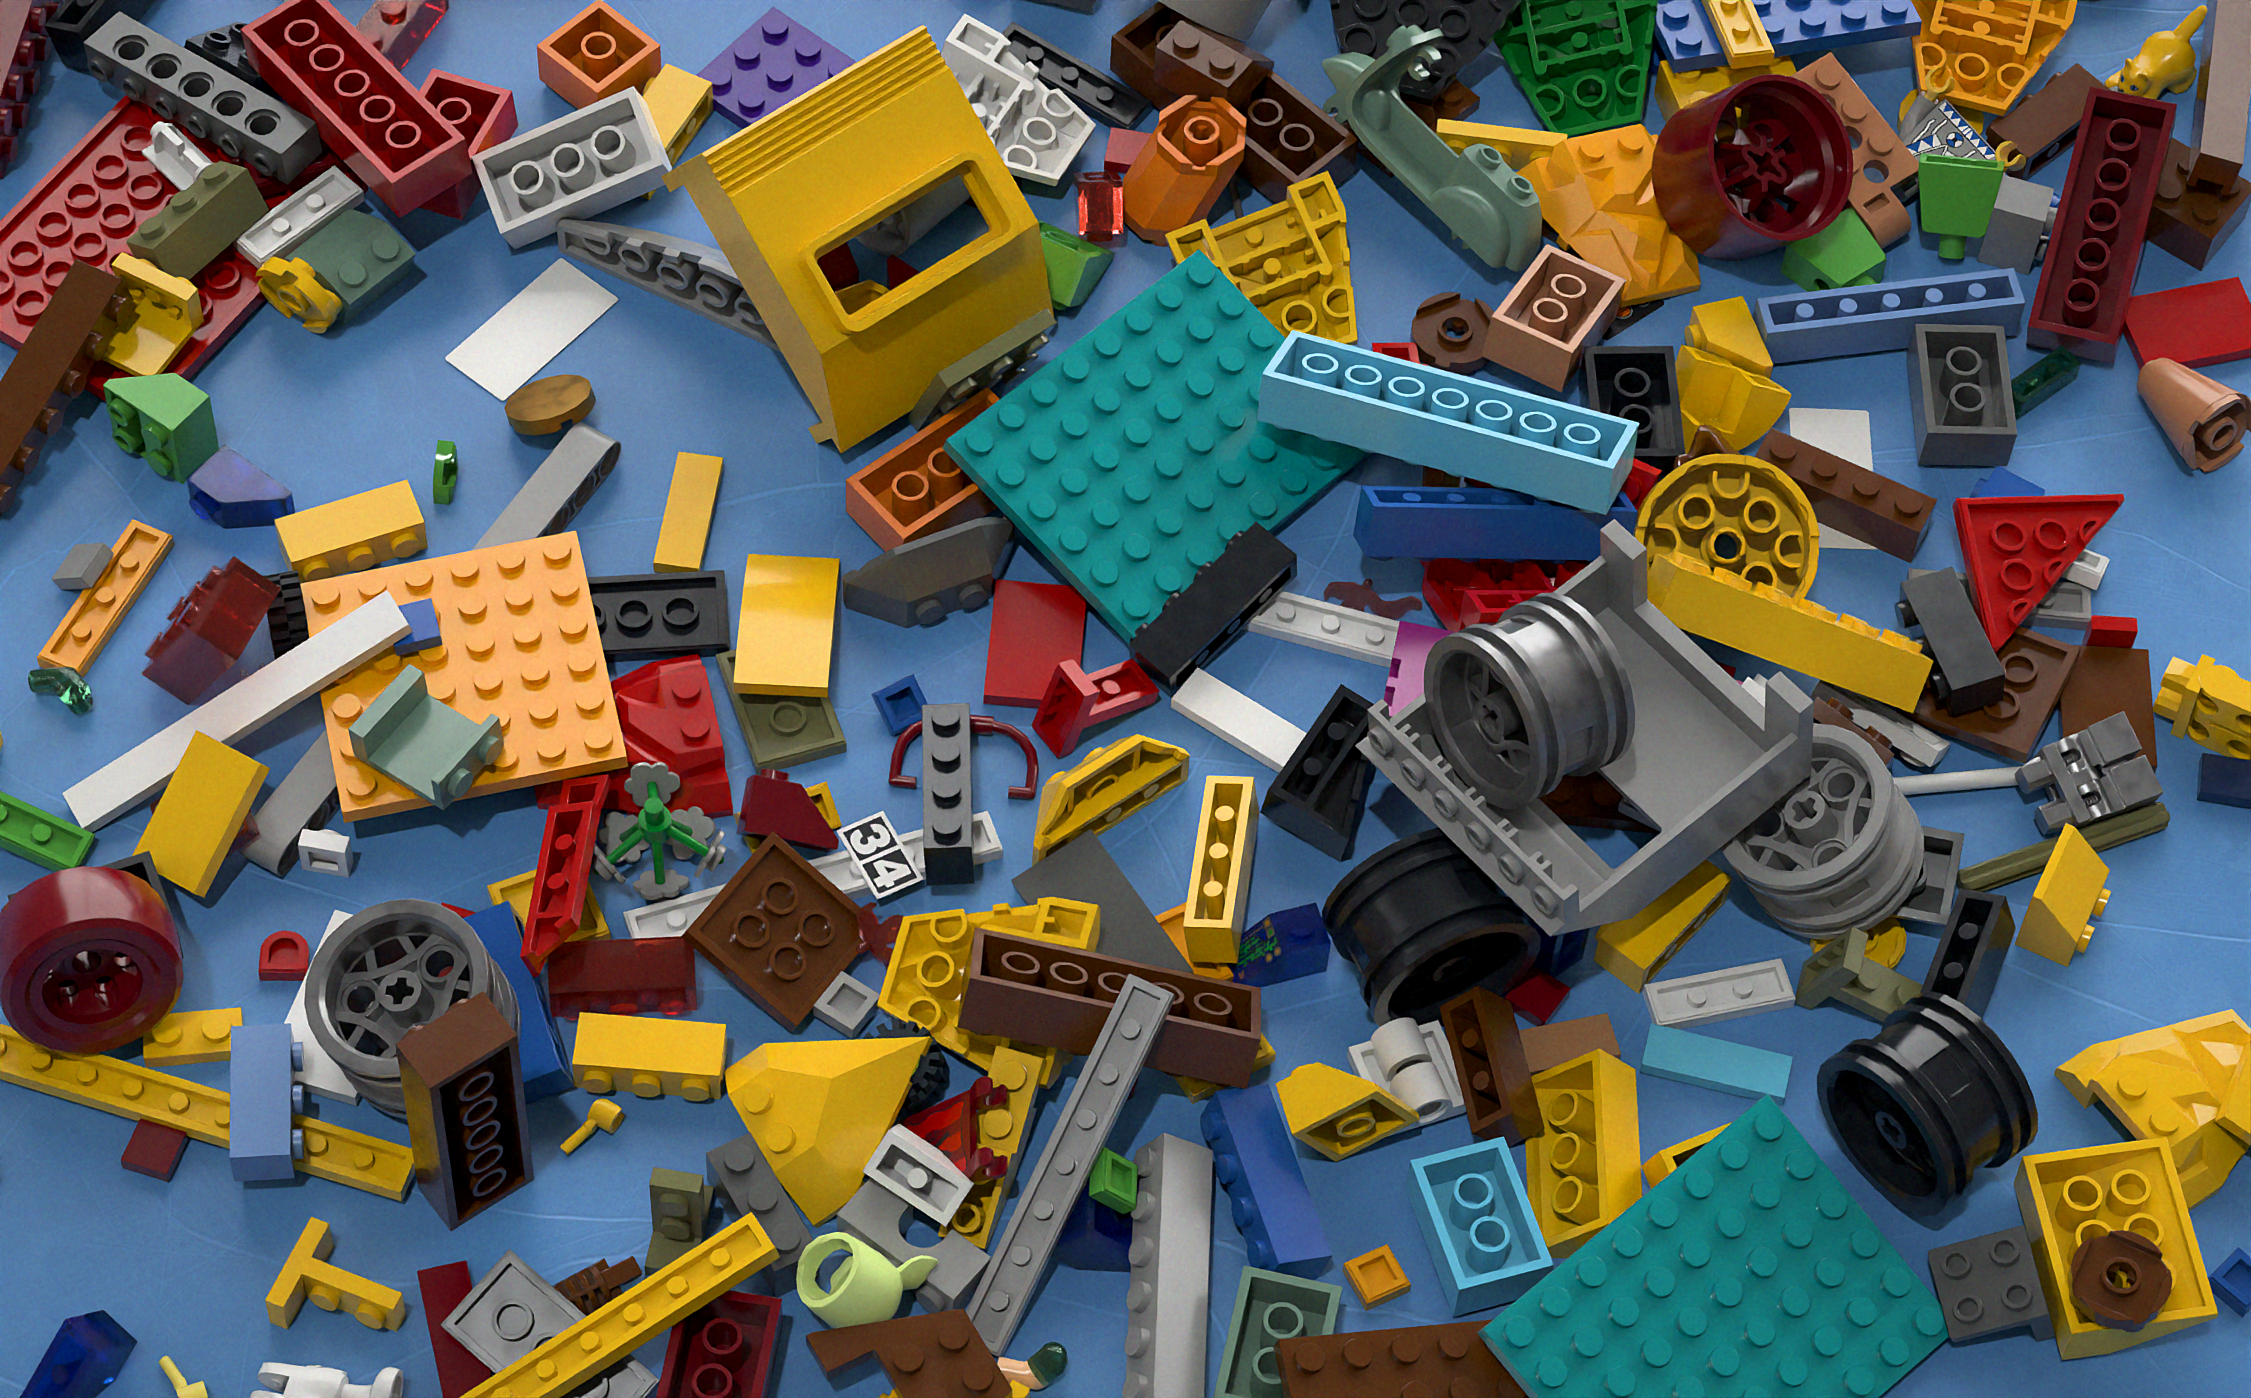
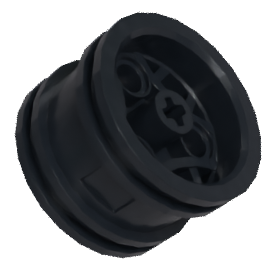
M1439 827L1415 833L1372 854L1353 868L1336 885L1327 897L1322 910V923L1331 936L1337 951L1343 959L1355 963L1362 975L1360 979V994L1379 1027L1392 1020L1406 1017L1413 1018L1418 1026L1438 1020L1441 1027H1443L1444 1023L1440 1006L1477 986L1498 996L1503 995L1526 974L1534 964L1540 951L1541 938L1532 922H1530L1527 913L1510 897H1506L1503 890Z
M1932 991L1916 994L1903 1006L1898 1007L1885 1018L1880 1034L1871 1040L1866 1038L1853 1040L1841 1051L1835 1053L1821 1064L1817 1074V1094L1821 1109L1842 1151L1858 1172L1879 1193L1902 1209L1920 1216L1937 1215L1949 1206L1951 1202H1954L1969 1191L1973 1181V1174L1983 1167H2001L2033 1143L2038 1132V1112L2034 1096L2023 1071L2012 1053L1999 1036L1977 1014L1964 1004L1945 994Z

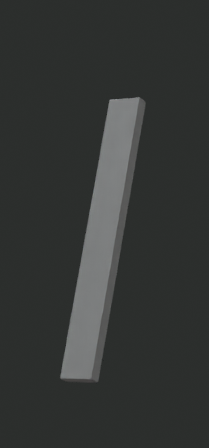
M1130 973L966 1310L967 1315L990 1353L998 1357H1003L1176 998L1173 993Z

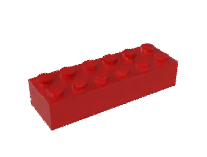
M288 0L240 29L249 65L292 109L317 123L319 136L399 218L473 173L466 138L328 0Z

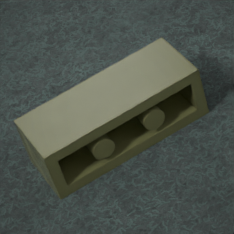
M219 161L208 166L202 172L201 177L190 187L175 194L171 198L170 204L155 217L144 221L139 226V231L130 237L126 243L134 258L146 259L154 264L157 269L175 278L183 277L190 280L267 213L269 209L247 168Z

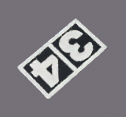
M883 811L836 831L877 900L924 880Z

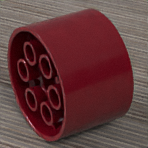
M1780 74L1752 77L1686 105L1676 112L1665 124L1656 142L1652 159L1654 194L1659 209L1669 227L1686 245L1696 252L1722 261L1746 260L1821 232L1840 214L1849 196L1853 179L1851 142L1837 111L1820 92L1809 84ZM1735 107L1741 109L1739 127ZM1780 145L1781 148L1774 150L1776 146ZM1726 169L1729 170V177H1726ZM1735 184L1742 188V192L1735 190L1731 185ZM1776 198L1788 204L1787 211L1775 200Z

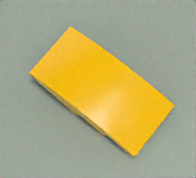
M748 554L733 681L734 693L828 698L840 558Z

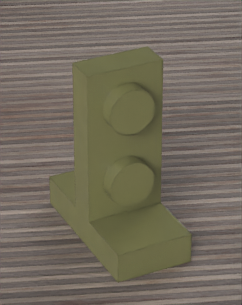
M1850 927L1803 962L1795 995V1003L1811 1010L1830 996L1884 1022L1885 1018L1894 1010L1903 1006L1912 997L1920 993L1923 985L1864 957L1868 934Z
M653 1167L649 1183L653 1232L644 1266L645 1275H653L704 1242L715 1194L714 1186L704 1185L703 1175Z

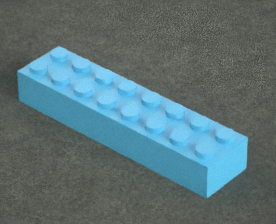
M1294 330L1290 332L1262 373L1257 420L1273 424L1279 429L1296 430L1314 435L1323 441L1340 442L1358 447L1367 453L1384 454L1402 459L1411 465L1428 466L1445 471L1455 477L1472 478L1489 483L1491 486L1499 489H1512L1533 495L1539 500L1556 501L1577 507L1579 510L1587 513H1600L1604 515L1607 514L1632 470L1639 423Z

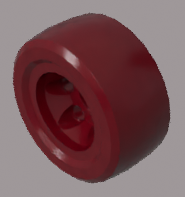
M93 866L60 870L39 878L18 891L0 912V1007L12 1029L26 1041L40 1048L63 1054H95L115 1050L137 1041L155 1029L170 1014L180 997L184 974L180 940L175 923L159 893L146 881L127 871ZM121 952L127 956L119 958L115 957V954ZM103 976L112 977L109 982L103 984L95 982ZM64 980L75 981L68 987L58 986Z

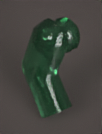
M63 666L33 669L29 672L28 683L32 692L55 691L62 702L75 714L86 713L93 706L92 690L75 668Z

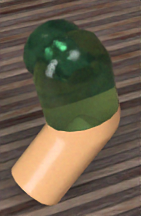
M1048 1342L1025 1362L999 1357L997 1365L1009 1384L1014 1380L1032 1390H1040L1064 1372L1068 1364L1067 1351L1062 1344Z

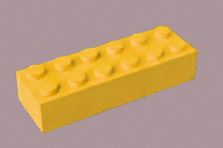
M1672 551L1670 558L1656 553L1647 575V599L1678 628L1902 710L1914 712L1934 662L1920 653L1923 645L1911 641L1905 635L1884 628L1880 636V629L1868 625V622L1845 613H1842L1840 620H1836L1838 614L1827 610L1823 605L1801 597L1796 605L1794 604L1795 598L1783 594L1782 590L1761 582H1757L1756 588L1752 589V582L1726 569L1715 566L1713 574L1708 572L1710 567L1680 552Z

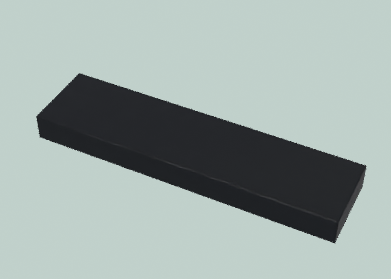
M1012 22L1001 33L1012 43L1009 52L1024 66L1031 61L1040 70L1037 78L1049 90L1059 88L1086 115L1110 129L1113 127L1135 131L1152 112L1153 102L1015 22Z

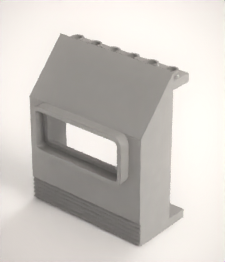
M1615 519L1600 530L1601 556L1553 593L1571 598L1585 608L1602 626L1622 660L1633 693L1635 732L1631 746L1621 759L1596 771L1661 832L1620 866L1613 869L1539 798L1516 809L1500 808L1488 803L1482 795L1479 796L1477 794V790L1473 786L1470 788L1463 781L1446 757L1435 735L1427 711L1424 693L1391 718L1389 717L1388 704L1383 699L1367 710L1368 736L1355 745L1549 936L1633 918L1772 807L1775 801H1779L1789 790L1794 789L1796 784H1800L1804 778H1808L1811 773L1814 701L1779 671L1766 682L1765 707L1762 706L1647 599V548Z

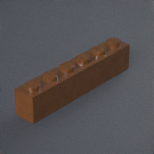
M77 259L0 381V516L13 505L16 498V490L26 474H30L36 468L40 451L50 436L58 432L63 421V414L70 402L82 393L86 384V376L94 363L104 357L109 346L110 337L118 324L125 322L131 312L134 299L123 279Z

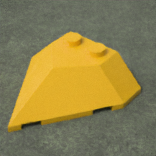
M931 1037L764 1043L724 1070L730 1100L748 1131L755 1139L777 1179L814 1227L818 1228L837 1215L865 1184L862 1181L865 1173L862 1171L888 1130L892 1128L913 1084L909 1080L920 1057L926 1056L933 1041Z

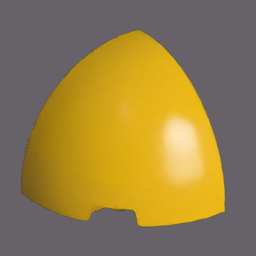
M1681 344L1675 367L1686 454L1690 451L1695 433L1700 425H1711L1720 430L1728 443L1736 451H1739L1758 440L1775 424L1792 396L1790 392L1761 374L1745 372L1738 367L1732 366V361Z

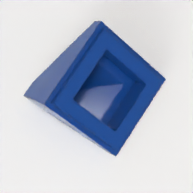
M914 674L906 676L871 694L891 736L906 730L911 724L922 720V705H928Z

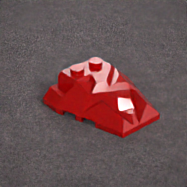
M1437 558L1435 561L1430 562L1420 561L1425 568L1422 592L1445 627L1457 633L1472 624L1496 625L1503 612L1507 609L1525 602L1538 594L1553 593L1591 562L1587 560H1568L1563 564H1555L1542 559H1525L1521 563H1510L1501 559L1481 558L1478 562H1465L1457 558Z
M694 654L653 661L611 681L610 684L628 767L574 778L608 774L611 784L602 808L627 811V816L634 815L638 818L640 811L644 807L634 803L632 794L625 790L624 783L628 778H631L630 770L635 764L645 762L653 765L657 762H663L668 766V771L676 773L680 779V787L670 793V800L663 804L670 813L678 809L688 811L689 808L697 806L703 810L704 816L711 819L732 816L733 804L725 767L723 743L705 666H702L699 655ZM563 780L533 786L538 809L548 810L549 806L559 805Z

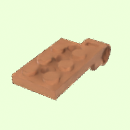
M1830 52L1790 77L1799 79L1820 92L1839 114L1848 135L1856 140L1858 148L1852 150V186L1841 212L1851 207L1880 248L1883 249L1908 234L1911 230L1909 214L1892 191L1919 175V162ZM1866 168L1879 170L1884 176V182L1874 183L1869 181L1865 177L1863 170Z

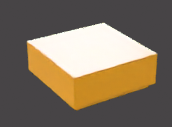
M1388 1244L1343 1263L1342 1271L1365 1311L1410 1292L1411 1283Z

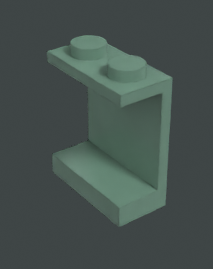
M411 664L405 667L348 728L355 757L442 810H445L455 798L462 797L468 791L473 778L485 765L492 764L498 758L504 745L499 717L491 713L479 725L428 694L424 672Z

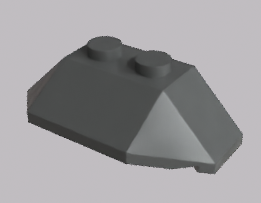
M1007 516L1002 518H977L892 548L868 561L859 571L852 570L842 575L843 603L847 609L904 628H910L921 623H933L943 615L963 608H975L993 596L996 579L1000 580L1014 550L1015 524Z

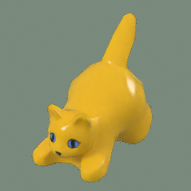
M2201 5L2196 8L2174 31H2160L2149 36L2142 44L2139 54L2133 60L2130 58L2126 59L2124 67L2110 76L2104 82V85L2108 88L2118 86L2123 93L2155 100L2165 88H2168L2175 94L2185 92L2192 85L2197 74L2195 67L2196 54L2189 41L2202 25L2208 11L2207 7Z

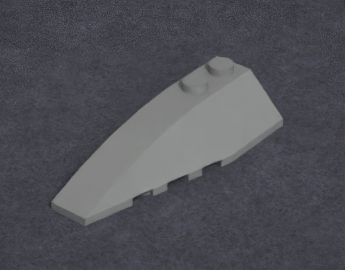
M560 219L557 223L558 249L560 253L781 352L722 251L654 231L609 223Z

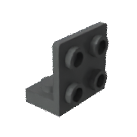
M2024 1225L1938 1247L1928 1252L1948 1332L1953 1342H1960L2013 1327H2025L2031 1325L2037 1342L2055 1337L2052 1320Z

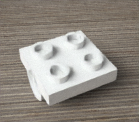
M1413 1018L1395 1019L1379 1027L1371 1036V1041L1348 1047L1347 1059L1355 1076L1376 1083L1418 1112L1420 1120L1391 1135L1467 1112L1451 1049L1438 1020L1418 1026Z

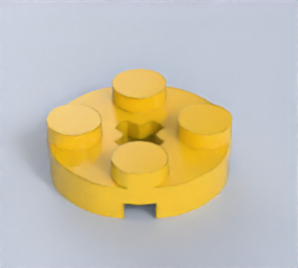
M270 257L256 272V276H262L257 285L265 298L288 319L294 313L305 319L306 321L302 327L308 331L324 333L337 319V314L343 308L342 301L334 293L324 289L313 279L315 271L300 258L295 257L291 262H288L281 258Z

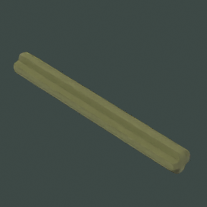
M2154 802L2077 830L2092 849L2098 852L2165 829L2170 821V814L2162 802ZM2060 835L1960 869L1957 873L1956 885L1959 887V890L1961 888L1983 892L2045 870Z

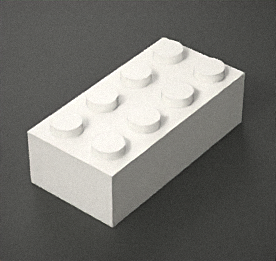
M634 86L471 156L499 232L514 249L557 232V223L560 219L583 221L664 186L665 183L661 176L672 170L647 102Z

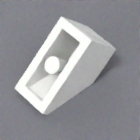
M897 1124L888 1130L862 1171L945 1227L949 1224L974 1185L940 1150L901 1124Z

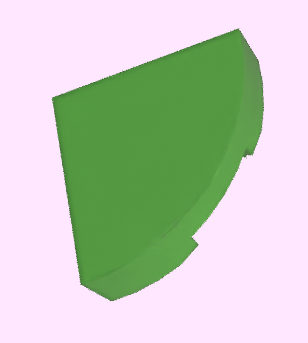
M438 440L433 475V503L449 505L453 499L459 470L457 448L454 445V441Z

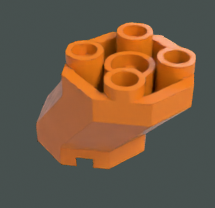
M1185 95L1160 111L1157 127L1123 178L1120 218L1143 240H1150L1155 246L1162 247L1168 246L1165 234L1205 218L1207 220L1208 212L1243 161L1247 119L1221 97H1211L1210 102L1198 101V96Z

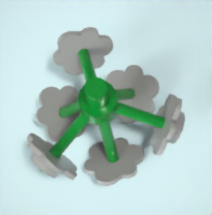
M641 762L631 768V778L625 781L624 788L628 793L632 794L634 803L644 808L640 811L638 818L634 815L624 817L619 812H611L605 816L604 828L597 835L599 842L605 845L604 853L595 844L593 850L595 855L592 856L591 864L594 866L593 872L595 875H601L607 882L615 876L623 884L626 879L614 866V863L622 862L624 859L629 863H635L640 859L641 851L647 849L652 844L654 870L641 873L640 880L633 883V889L636 892H641V897L644 899L662 902L672 899L679 894V890L689 886L688 877L678 875L677 871L673 869L664 870L662 843L666 842L668 845L673 846V854L680 860L690 859L694 853L702 855L701 862L694 872V876L699 878L705 868L713 872L718 864L724 862L723 855L727 847L720 844V841L725 832L719 830L714 840L708 845L707 839L714 835L716 825L711 818L704 816L701 808L693 806L688 811L678 809L670 813L663 806L664 803L670 800V793L680 787L679 776L676 773L669 772L668 766L663 762H657L653 765Z

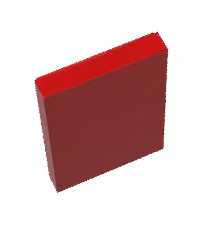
M2239 277L2133 296L2130 299L2123 333L2140 370L2147 362L2163 357L2189 369L2250 358L2251 303Z
M996 579L983 704L1039 708L1057 664L1073 658L1080 667L1087 600L1074 586Z

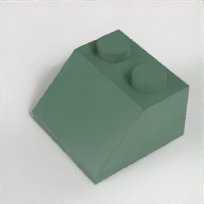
M349 208L283 259L291 262L297 257L313 268L315 271L313 279L324 289L334 293L342 301L343 308L337 314L336 320L344 326L409 275L416 253L386 221Z

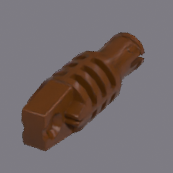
M634 1256L611 1267L608 1266L605 1258L554 1284L553 1287L583 1314L588 1316L623 1294L621 1287L639 1278L642 1275V1271Z

